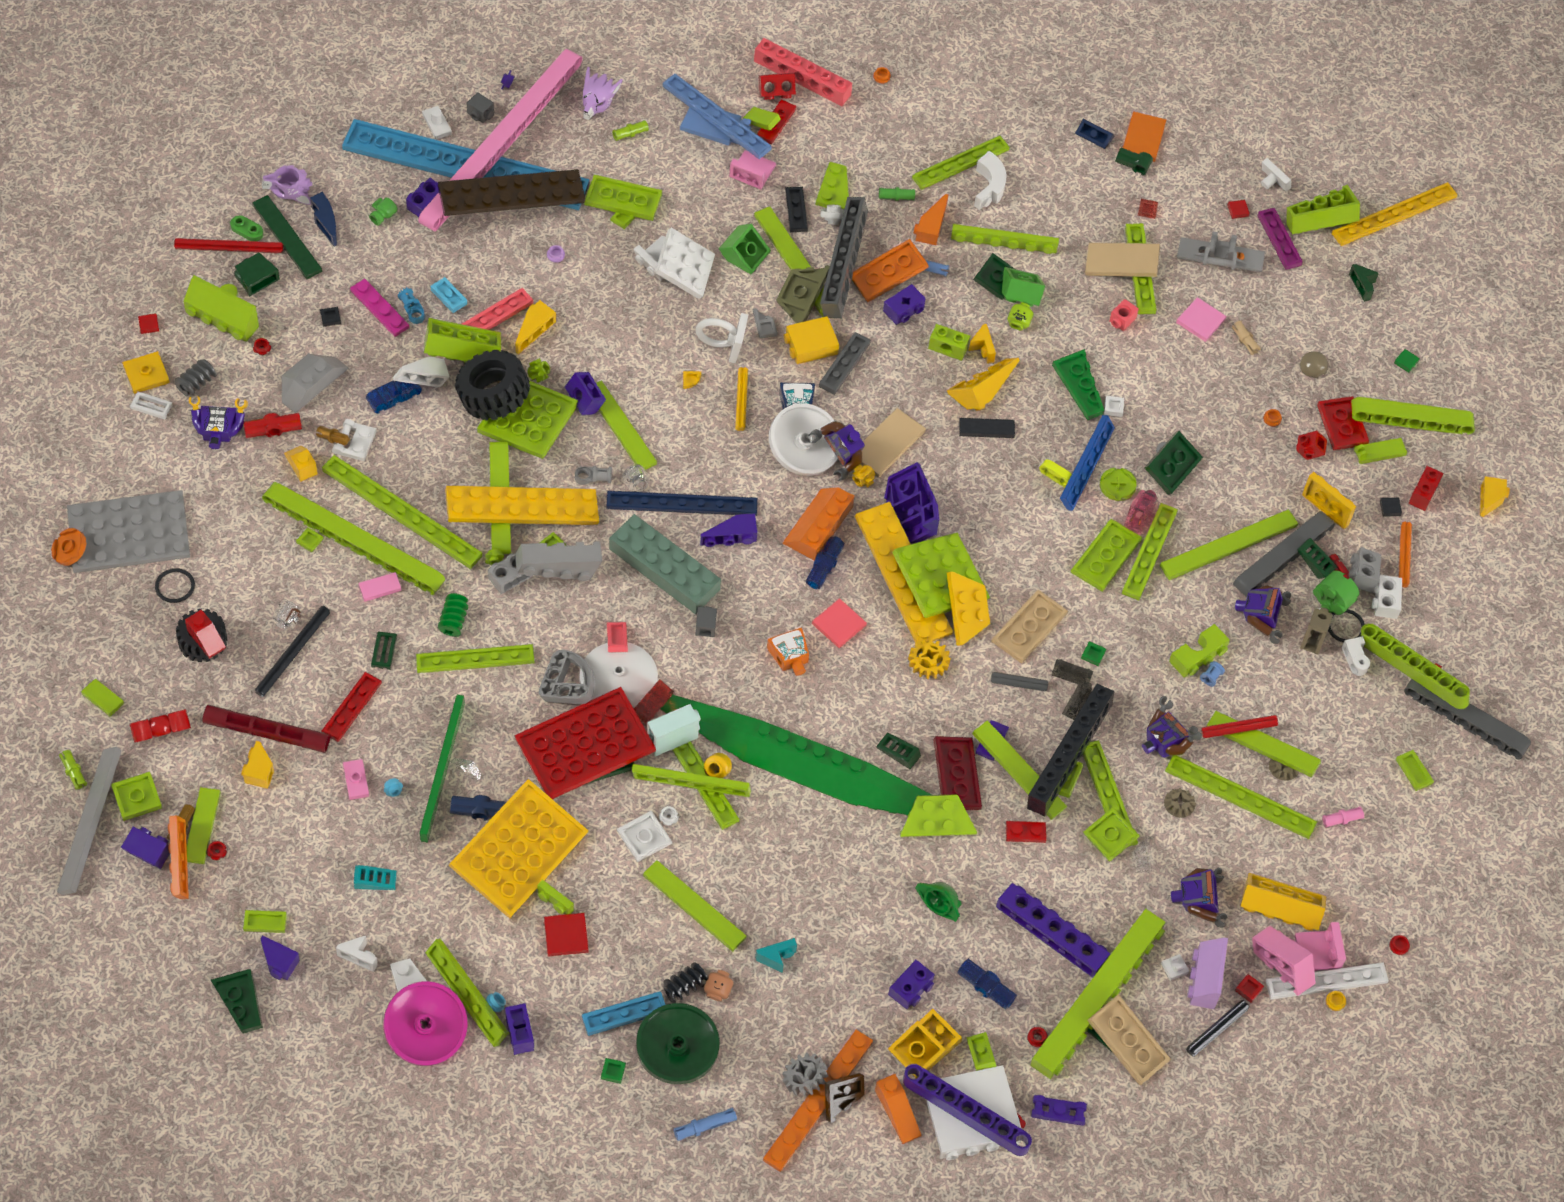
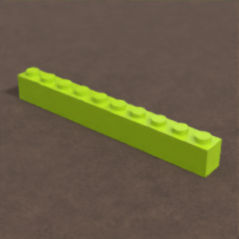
M1145 908L1034 1055L1030 1066L1050 1080L1054 1074L1058 1076L1064 1068L1063 1062L1066 1059L1069 1061L1076 1052L1074 1050L1077 1044L1082 1045L1087 1037L1085 1033L1088 1028L1094 1029L1087 1020L1105 1006L1111 998L1113 999L1120 994V986L1122 984L1126 985L1132 977V974H1130L1132 970H1138L1143 963L1141 958L1144 954H1150L1155 946L1153 942L1156 939L1159 941L1165 933L1163 928L1166 922Z

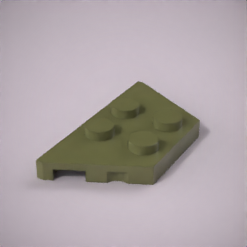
M827 265L825 268L814 269V267L792 269L776 301L795 323L807 320L826 282L830 266Z

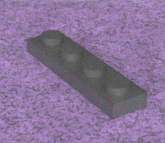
M855 332L819 382V387L835 395L870 345L871 339Z

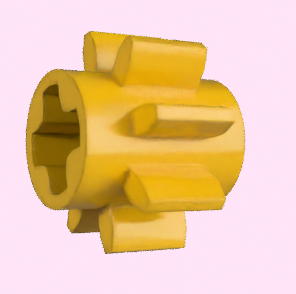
M860 464L854 469L855 472L852 479L857 486H866L868 488L874 483L875 471L871 466H862Z

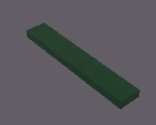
M266 195L252 202L254 209L276 239L283 244L284 250L306 280L321 273V266L270 197Z

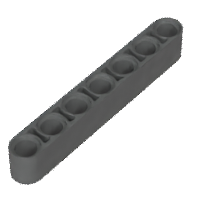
M1319 511L1240 574L1233 585L1247 597L1250 590L1262 587V583H1267L1275 576L1276 572H1280L1287 567V563L1293 562L1298 558L1300 554L1297 549L1308 538L1318 542L1326 535L1328 530L1331 531L1336 523L1323 511Z
M1413 679L1409 681L1404 689L1407 696H1412V699L1424 706H1429V709L1441 716L1445 715L1446 719L1458 726L1462 725L1465 730L1474 735L1481 736L1482 740L1491 745L1498 746V749L1508 755L1515 756L1517 760L1522 759L1531 745V741L1527 736L1470 703L1465 709H1457Z

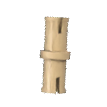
M1237 321L1232 325V329L1238 335L1239 341L1246 346L1251 355L1261 350L1254 340L1253 334L1248 332L1242 321Z

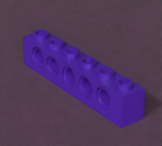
M1011 883L998 898L996 908L1092 978L1110 956V953L1104 946L1096 944L1089 935L1081 933L1071 922L1059 917L1056 911L1045 907L1038 898L1026 893L1023 887ZM1021 903L1024 904L1026 907L1022 908L1019 907L1017 904ZM1038 915L1042 919H1035L1033 916ZM1050 927H1055L1058 931H1052ZM1066 939H1072L1075 943H1069ZM1082 951H1088L1091 955H1085Z

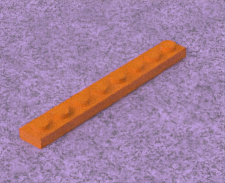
M856 1029L826 1071L828 1077L824 1078L825 1082L849 1076L872 1045L873 1040ZM820 1084V1090L814 1089L813 1094L808 1095L764 1156L763 1161L779 1172L782 1171L826 1109L825 1084Z

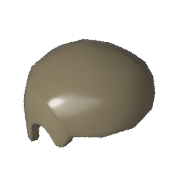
M1311 351L1302 357L1300 368L1306 376L1318 378L1327 373L1328 361L1322 353Z

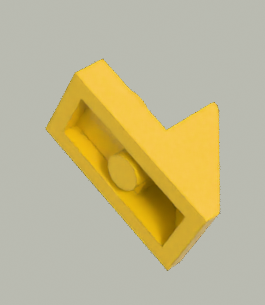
M983 324L970 341L969 351L981 349L982 358H986V362L989 364L994 363L996 351L988 326Z

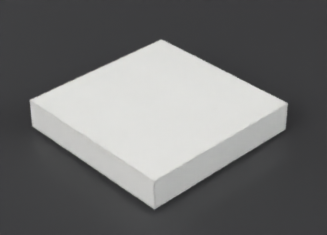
M652 810L617 828V832L637 862L672 844L671 839Z

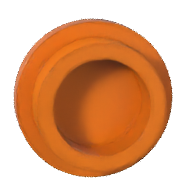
M879 67L874 72L873 78L878 83H887L891 78V74L887 68Z
M1270 409L1265 412L1263 420L1268 426L1275 427L1281 423L1282 416L1278 410Z

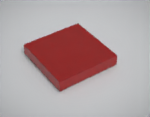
M585 913L544 917L548 957L589 953Z

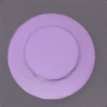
M553 245L547 251V258L551 262H561L565 258V251L561 246Z

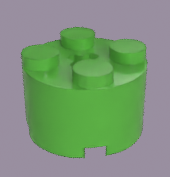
M1340 571L1331 572L1313 590V594L1321 604V608H1326L1329 610V613L1334 612L1335 615L1343 614L1358 600L1357 597L1359 596V590L1355 582L1351 578L1347 580L1343 576L1344 573Z

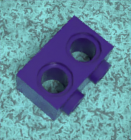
M430 177L425 182H422L413 193L407 196V210L419 217L422 211L439 193L438 183Z
M526 1003L505 1007V1017L514 1055L534 1051V1038Z

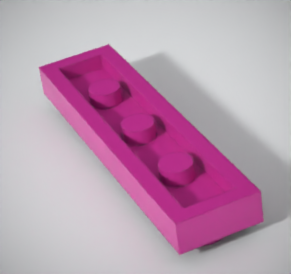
M365 278L350 287V291L394 337L409 329V324Z

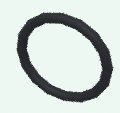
M181 568L166 570L155 581L157 595L163 601L169 603H178L186 600L195 589L193 576ZM172 572L185 574L191 582L189 592L178 599L164 597L159 590L161 579Z
M1347 609L1344 612L1357 617L1361 627L1365 625L1362 617L1355 611ZM1331 625L1329 626L1328 632L1334 639L1343 643L1345 640H1348L1335 635Z

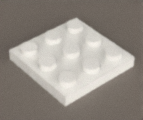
M671 227L667 231L655 273L700 299L704 295L715 254Z

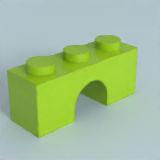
M1213 624L1200 633L1198 643L1202 646L1203 650H1193L1185 643L1171 653L1169 662L1184 678L1189 674L1192 676L1198 672L1199 667L1203 664L1207 666L1213 661L1215 656H1222L1228 650L1227 646L1230 639L1216 624Z

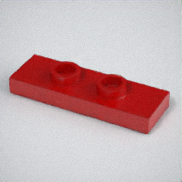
M781 99L773 110V113L779 114L781 120L770 131L761 128L757 135L772 145L796 111L797 106Z

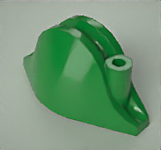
M943 882L918 883L915 889L932 912L955 922L960 917L958 908L962 903L958 900L956 891L950 885Z

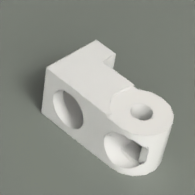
M1363 636L1345 640L1342 645V650L1352 673L1357 676L1364 675L1370 666V660L1364 655L1363 651L1365 645Z

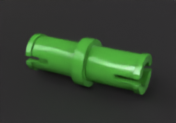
M895 187V189L879 188V199H895V201H899V199L915 200V189H900L899 187Z

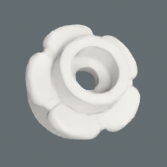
M671 806L664 807L659 814V820L667 826L672 825V823L675 824L679 819L677 816L678 812Z

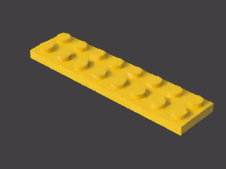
M446 486L445 488L448 522L597 525L599 523L596 489Z
M887 502L856 513V521L915 643L918 642L921 645L922 639L928 643L930 639L936 641L952 635L953 630L944 613L924 618L892 553L896 548L911 544L891 503Z

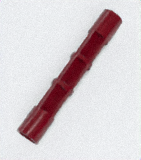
M207 705L203 713V724L235 730L326 753L330 743V734L304 729L213 705Z

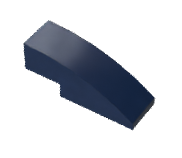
M322 191L310 197L311 208L314 210V221L335 247L337 246L335 216L329 200Z

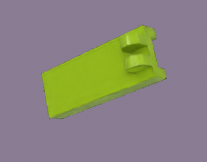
M1402 438L1361 444L1354 447L1359 464L1407 455Z

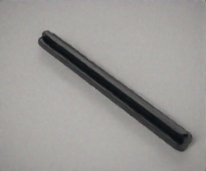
M321 606L255 688L256 694L261 697L266 695L328 617L330 610L327 607Z

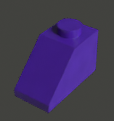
M262 935L260 940L270 975L278 980H281V978L288 980L300 961L299 953Z

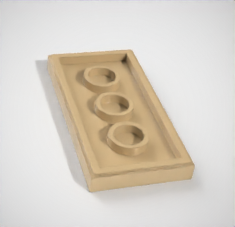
M1089 243L1085 274L1088 276L1157 277L1160 244Z
M895 409L863 441L865 447L862 450V462L860 464L862 466H871L875 471V475L879 478L925 433L926 428L900 409Z
M1037 590L992 638L991 642L1020 663H1023L1068 614V610L1040 590Z
M1119 994L1087 1020L1139 1085H1142L1171 1060Z

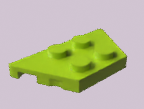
M957 794L917 796L912 810L907 816L905 825L900 831V837L977 834Z

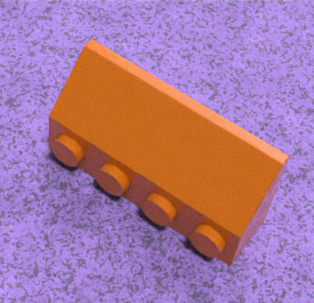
M839 487L820 489L782 544L815 561L853 508L855 496Z

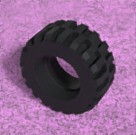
M492 350V352L484 351L481 355L473 356V359L466 361L465 366L460 368L455 380V389L466 411L473 417L481 418L482 420L490 418L491 420H497L498 417L504 418L507 414L514 413L518 406L521 407L523 405V400H526L530 390V381L520 359L513 353L501 350V352L499 350ZM501 381L494 387L484 389L486 386L493 382Z

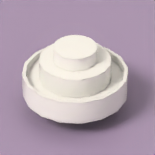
M827 205V208L821 209L820 216L824 217L828 224L836 225L838 221L842 220L844 209H841L840 205Z

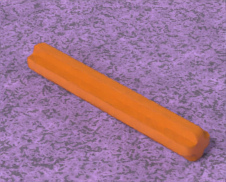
M1406 521L1401 524L1399 578H1402V587L1407 588L1410 583L1412 524Z

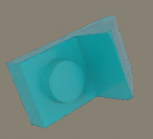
M792 938L757 949L755 954L756 961L783 973L784 965L781 957L787 959L796 953V940Z

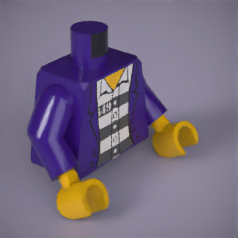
M190 396L189 403L193 406L191 410L192 424L197 433L203 436V440L209 441L211 449H219L221 442H230L231 437L235 436L243 428L245 417L243 410L248 406L247 400H244V405L240 407V399L237 398L235 400L237 408L201 406L199 409L198 405L201 403L199 396H197L198 402L196 404L191 402Z

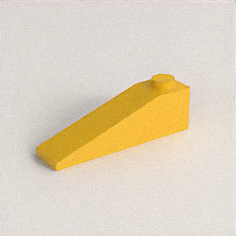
M1019 357L1006 358L988 367V371L974 374V379L967 382L963 380L948 389L947 393L966 409L982 410L986 407L987 403L992 401L1020 361Z

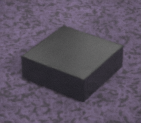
M338 307L320 309L323 327L341 324Z
M1399 497L1380 499L1382 517L1401 516L1402 510Z

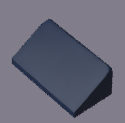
M1084 118L1075 132L1076 135L1103 149H1106L1114 138L1113 133Z

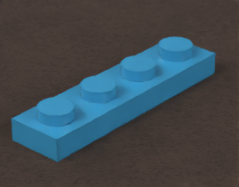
M661 991L582 1014V1020L587 1035L590 1036L644 1020L653 1010L666 1004Z

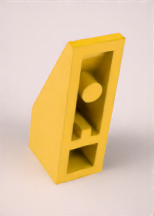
M541 300L528 308L515 342L517 354H520L556 323V312Z

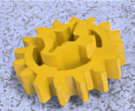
M922 639L921 645L916 642L915 647H911L908 656L910 661L909 667H913V673L919 672L920 678L926 675L928 680L930 676L937 679V674L943 676L944 670H948V664H950L951 660L949 658L950 652L945 651V645L939 646L940 641L933 643L932 639H930L926 643Z

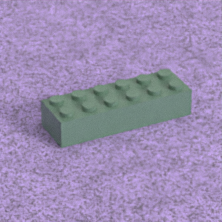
M635 514L609 538V549L695 615L697 614L698 607H704L721 589V578Z

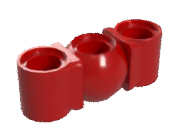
M186 709L168 713V715L153 717L149 721L145 719L129 724L134 743L191 728Z

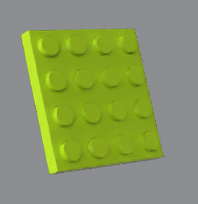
M530 381L529 394L526 400H523L524 403L521 407L518 406L514 413H509L504 418L498 417L497 420H491V418L482 420L477 427V432L499 442L508 441L509 446L544 459L577 408L578 400Z
M958 532L896 548L892 552L924 618L952 611L947 572H955L983 584ZM986 590V595H987V600H988V599L990 598V596H989V594H988V592H987V590Z

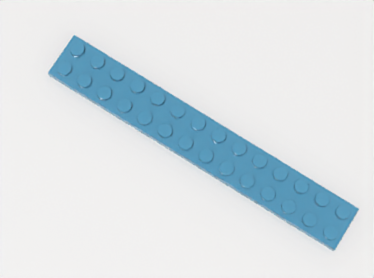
M357 119L353 120L342 144V150L450 178L456 174L476 151ZM501 157L483 178L552 172L555 170ZM580 177L585 195L590 179ZM582 203L559 206L579 211Z

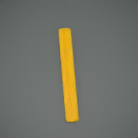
M746 367L738 369L735 425L737 431H744L746 426L748 368Z

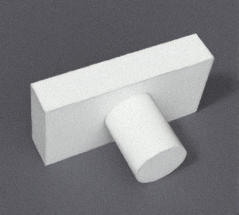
M439 106L422 111V115L435 140L452 135V130Z
M1268 158L1262 161V170L1268 175L1261 181L1262 186L1269 189L1273 184L1277 183L1286 192L1290 190L1291 179Z

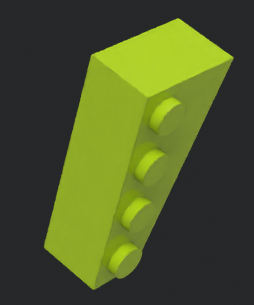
M1347 184L1342 186V190L1337 191L1334 189L1329 191V194L1326 196L1318 195L1310 202L1305 200L1287 207L1286 225L1292 234H1300L1306 231L1356 222L1360 218V202Z

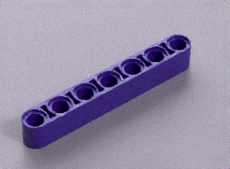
M910 1064L906 1067L903 1083L908 1089L1014 1155L1024 1156L1028 1153L1032 1138L1026 1131L921 1066ZM915 1074L918 1078L911 1079L908 1075ZM932 1085L936 1090H928L926 1086ZM950 1096L954 1101L948 1102L944 1097ZM968 1107L972 1112L966 1113L962 1108ZM985 1118L989 1120L990 1123L984 1124L980 1121V1119ZM998 1130H1005L1008 1134L1001 1135ZM1023 1141L1026 1146L1021 1147L1016 1142Z

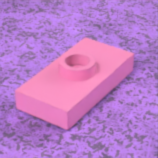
M363 759L343 762L349 800L369 797Z

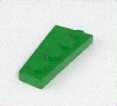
M1085 349L1053 361V368L1087 421L1103 415V404L1095 387V380L1090 371L1089 361L1087 362Z

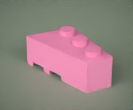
M1268 926L1252 937L1254 953L1271 970L1275 968L1282 975L1280 979L1284 983L1288 981L1295 988L1293 992L1297 996L1316 984L1313 955L1308 949L1303 948L1296 941L1289 939L1281 931H1277L1271 926Z

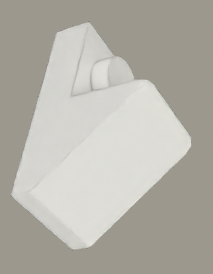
M366 936L338 944L336 947L337 956L373 972L378 966L377 957L369 951L363 952L367 945Z

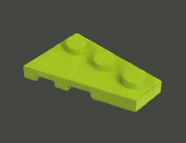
M829 162L815 205L827 208V205H840L841 209H845L847 197H849L847 166Z

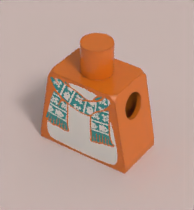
M802 627L768 639L767 649L783 671L792 668L796 676L806 672L803 664L808 663L809 651Z

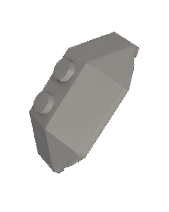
M308 353L282 375V403L294 413L298 412L343 374L348 367L336 357Z

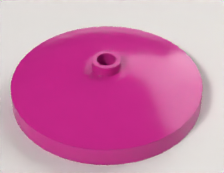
M429 981L412 983L397 992L387 1005L383 1019L384 1035L392 1051L402 1060L418 1066L436 1065L449 1059L461 1047L468 1026L466 1010L459 997L446 986ZM421 1022L427 1023V1027L425 1029L421 1027Z

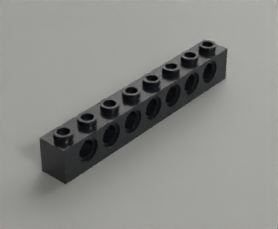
M1100 684L1095 685L1030 791L1027 802L1028 810L1045 817L1112 707L1114 690Z

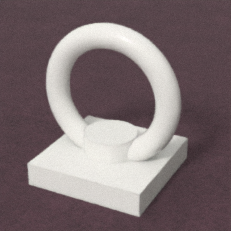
M741 313L737 328L722 319H704L697 324L695 329L696 335L702 342L713 347L724 348L732 346L728 362L736 363L743 342L748 314ZM707 326L723 327L729 331L728 339L715 340L709 338L703 333V328Z

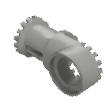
M580 466V468L576 469L574 478L580 485L596 481L611 483L612 467ZM580 473H586L588 477L586 479H581L578 477V475Z

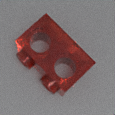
M659 679L634 708L639 719L645 724L654 718L674 694V691L662 680Z

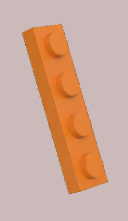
M177 815L169 816L168 832L170 834V843L168 849L171 854L169 870L172 874L170 890L172 896L176 898L189 899L186 821Z

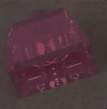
M1140 490L1130 506L1124 526L1136 534L1141 535L1153 513L1158 499L1154 491ZM1139 511L1143 512L1140 519L1136 516V513Z

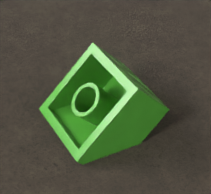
M752 223L737 226L719 247V251L728 262L749 274H752L771 252Z
M1004 267L1002 294L1006 300L1013 303L1020 301L1028 304L1030 307L1033 305L1039 306L1045 289V284L1040 276Z

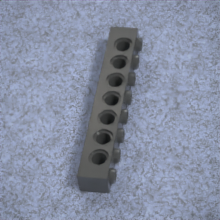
M847 197L820 303L824 317L842 319L868 215L865 197Z

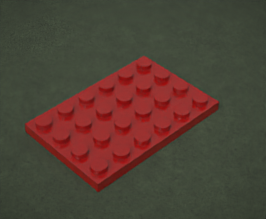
M622 687L514 735L543 792L551 799L656 752L655 745Z

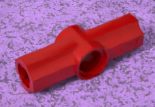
M269 413L263 419L244 421L243 423L246 438L263 435L269 438L274 435L278 437L281 436L282 432L302 429L299 413L281 416L277 413Z

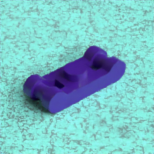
M1042 1095L1033 1096V1104L1035 1105L1031 1113L1032 1118L1080 1126L1085 1125L1086 1118L1084 1117V1112L1087 1111V1104L1085 1102L1064 1101L1046 1098ZM1043 1106H1049L1048 1112L1042 1110ZM1070 1110L1076 1111V1115H1069Z

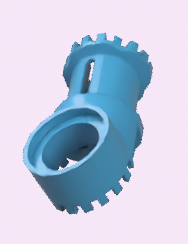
M403 288V291L400 290L398 298L404 303L409 320L414 324L422 323L425 320L423 307L419 300L415 299L412 288ZM421 313V316L414 318L412 314Z

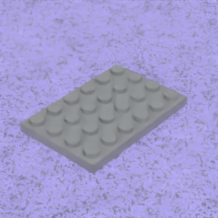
M182 490L67 505L69 528L79 530L86 537V548L83 555L76 563L72 564L74 573L190 558Z

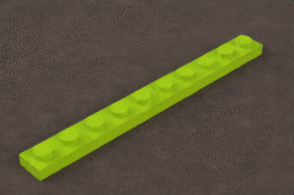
M333 455L323 465L322 471L469 569H472L483 557L481 551L337 456Z

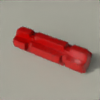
M1331 554L1329 558L1337 566L1334 571L1344 573L1343 576L1347 580L1351 578L1342 561L1339 562L1340 559L1337 554Z

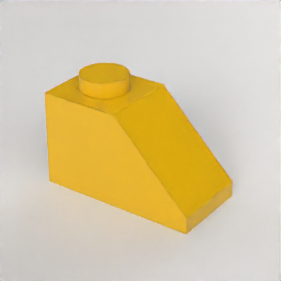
M300 445L284 452L300 482L317 475L316 462L307 448Z
M1484 477L1480 494L1481 517L1502 505L1505 498H1508L1510 488L1507 487V479Z

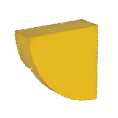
M683 371V389L695 386L700 381L699 379H701L702 371Z

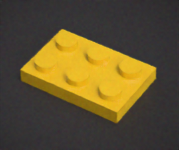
M1312 472L1307 479L1302 496L1319 510L1323 511L1341 528H1347L1356 506L1350 499L1344 497L1338 489L1328 484L1322 476Z

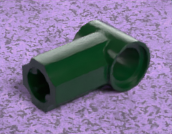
M1121 147L1115 162L1131 167L1135 173H1141L1143 176L1146 175L1153 158L1146 152L1137 154Z

